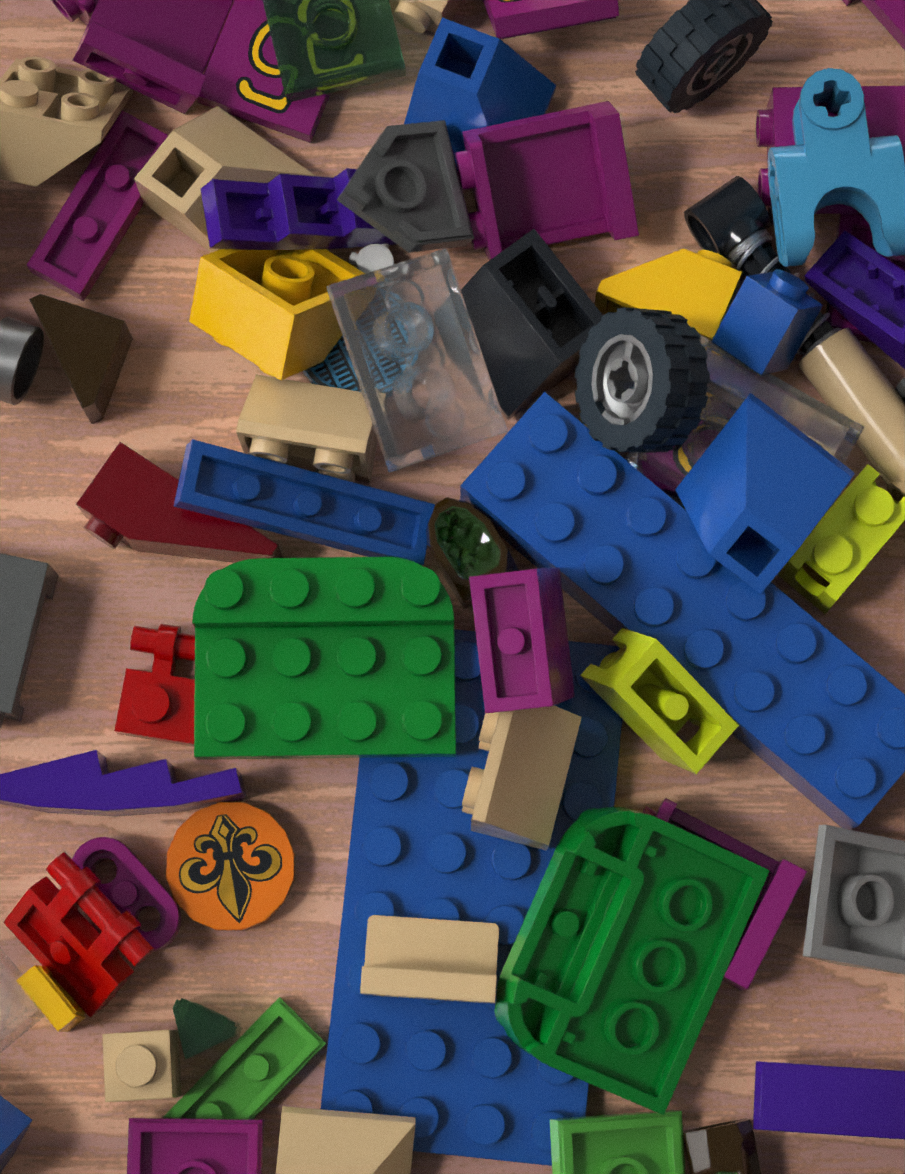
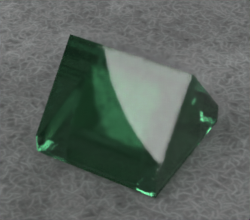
M177 999L172 1008L185 1060L194 1059L239 1037L242 1031L241 1023L190 999Z

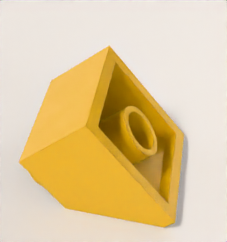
M219 249L200 257L189 322L211 335L217 343L231 348L256 364L265 374L282 381L325 360L375 292L377 280L326 249Z

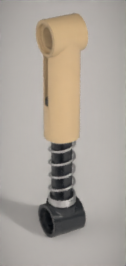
M734 177L684 211L687 226L701 249L724 256L732 263V266H736V270H743L741 275L749 276L774 272L776 269L791 273L787 267L779 262L778 254L771 246L772 236H769L767 229L771 227V219L763 201L753 187L742 177ZM810 293L807 295L813 298L815 293ZM819 312L797 351V354L803 355L798 366L877 472L880 473V476L888 485V492L892 498L900 501L905 496V402L849 327L842 330L841 328L833 329L827 321L830 313L822 314Z

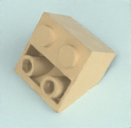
M256 374L238 419L236 433L243 452L246 454L354 483L355 481L370 483L383 415L381 395L287 379L281 381L275 377Z
M557 706L485 714L479 736L480 743L478 749L489 751L485 769L471 767L462 801V812L472 815L471 831L547 851L573 754L581 716Z

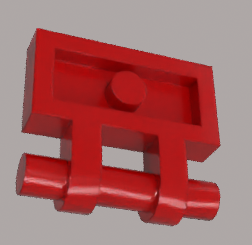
M160 624L158 629L134 626L130 650L154 654L152 672L126 668L114 731L120 735L194 747L195 679L174 676L177 658L195 661V635L181 633L180 626Z
M63 852L46 868V871L62 888L59 890L47 876L27 890L3 923L42 966H46L52 972L53 978L91 1018L111 1001L134 973L132 968L120 957L118 950L136 967L155 948L138 931L142 924L131 912L126 910L121 913L98 888L101 880L89 867L81 869L66 852ZM79 907L102 931L100 934L77 910Z

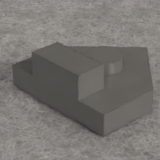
M445 120L387 126L337 198L338 202L409 253L467 246L474 239Z

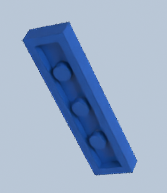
M194 439L186 445L174 501V507L367 557H399L414 561L420 565H424L428 545L426 528L435 504Z

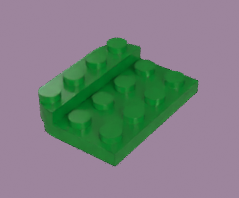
M399 557L256 558L233 563L209 575L204 588L197 598L192 624L195 627L194 757L197 760L456 757L454 612L450 597L433 570L423 567L414 561Z
M625 807L590 808L585 810L560 839L504 964L497 985V1002L494 1009L496 1020L503 1026L507 1035L518 1047L542 1063L664 1115L770 870L649 814Z

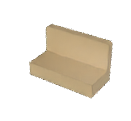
M372 915L368 918L365 963L362 966L360 994L495 1004L499 927L495 923Z

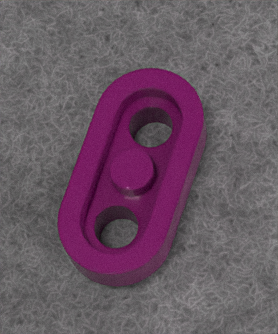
M98 837L85 842L77 849L72 860L81 869L89 867L94 874L97 865L101 861L113 860L117 866L116 877L109 883H101L98 888L121 913L129 910L138 920V916L143 909L155 907L160 914L158 927L149 932H145L141 928L138 930L155 948L154 951L165 948L175 939L181 926L179 905L175 902L174 897L126 845L113 838Z

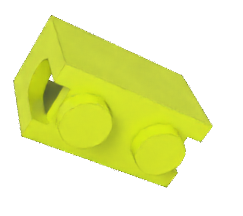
M869 464L864 467L835 501L800 548L777 574L824 614L830 610L905 521V496L900 501H896L888 491L878 487L875 481L880 473ZM804 563L830 584L825 587L812 579L803 569Z
M621 628L612 639L620 649L605 656L599 667L590 664L580 676L662 760L697 774L739 725L657 639ZM689 720L692 724L700 727L695 736L684 743L676 733Z

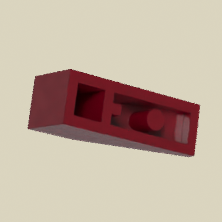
M121 442L116 446L76 503L83 515L89 519L84 529L113 549H116L122 541L138 552L231 563L256 558H283L278 544L248 525L174 507L179 480Z

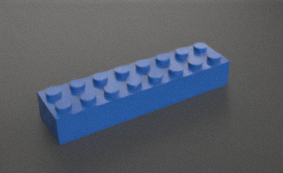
M544 392L460 485V500L471 503L490 519L499 536L537 568L560 567L562 589L615 635L621 628H625L657 639L739 725L732 735L841 828L852 830L859 826L905 772V694L772 582L760 594L710 556L683 507L615 450L602 447L603 443L601 441H595L590 436L589 428Z

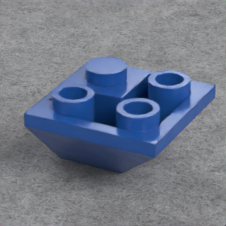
M442 17L418 72L404 124L445 120L456 163L455 153L465 151L463 131L546 114L556 91V84L501 39Z
M750 393L675 490L708 554L761 594L800 548L853 478L855 472Z

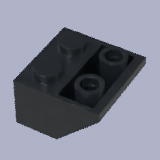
M532 229L485 263L433 320V324L509 420L538 399L544 392L549 391L575 372L576 366L579 364V351L582 343L586 342L589 330L594 324H598L602 320L601 317L603 315L537 231Z

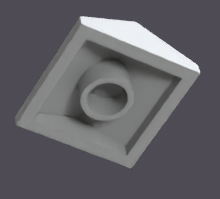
M819 825L803 949L804 957L837 965L905 975V841L830 825Z

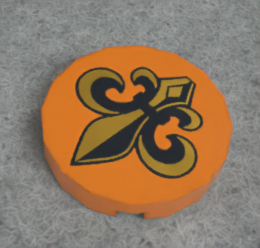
M218 802L196 811L177 829L167 851L166 879L175 902L192 920L217 931H245L267 922L285 903L295 882L296 855L287 832L268 812L245 802Z

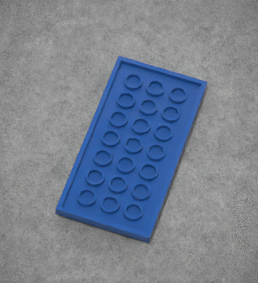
M454 629L456 757L359 758L320 1109L416 1117L413 1151L552 1166L549 1119L586 1116L589 1083L542 1063L518 1047L507 1035L503 1026L496 1020L494 1013L495 1004L360 994L362 966L365 963L367 923L370 916L381 915L497 924L499 927L496 972L497 994V985L504 964L560 839L585 810L614 807L622 718L580 675L590 664L599 667L605 656L612 652H617L620 648L614 645L568 641L575 697L554 706L582 718L550 844L546 851L471 831L472 815L462 812V801L471 767L485 769L489 751L478 749L485 707L476 631Z

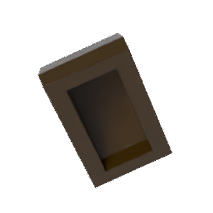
M43 294L30 298L29 300L83 411L91 424L102 420L133 340L125 321Z

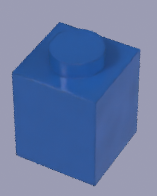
M776 269L774 272L746 276L711 342L761 376L787 370L822 309L823 304L806 294L809 287L804 281L786 271Z

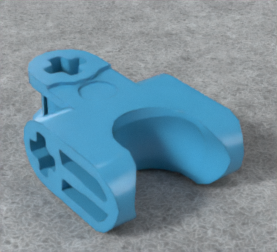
M827 68L817 71L806 80L800 92V98L793 110L792 127L795 145L771 147L768 151V181L779 262L785 267L799 266L806 262L807 256L814 246V214L825 206L834 204L853 207L862 214L869 223L873 245L879 254L887 257L905 255V162L900 138L897 135L869 138L864 94L860 83L853 75L842 69ZM820 102L827 103L829 111L838 113L837 116H828L826 107L818 106Z

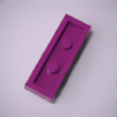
M122 110L27 263L30 272L84 302L143 206V201L134 178L169 135Z

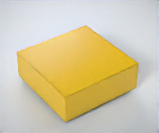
M34 965L17 979L18 983L58 1032H69L86 1018L84 1015L85 1011L53 978L52 972L46 966Z

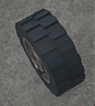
M689 0L653 35L652 40L641 52L640 59L637 60V70L635 73L670 113L672 111L679 113L681 110H687L696 103L708 98L718 88H721L756 53L760 44L769 33L768 30L773 22L771 20L772 16L757 0Z
M625 307L617 308V312L606 313L601 317L602 320L598 324H594L588 332L589 336L586 342L582 343L579 351V364L575 369V378H577L575 397L581 411L579 413L583 424H586L589 428L590 436L595 441H601L603 443L602 447L606 449L618 450V452L641 453L671 451L673 446L682 445L689 439L688 434L692 429L696 430L701 421L699 417L702 409L706 408L708 400L706 393L707 384L710 383V371H707L706 359H708L705 347H702L699 341L700 335L695 327H690L687 324L688 320L681 315L672 314V311Z

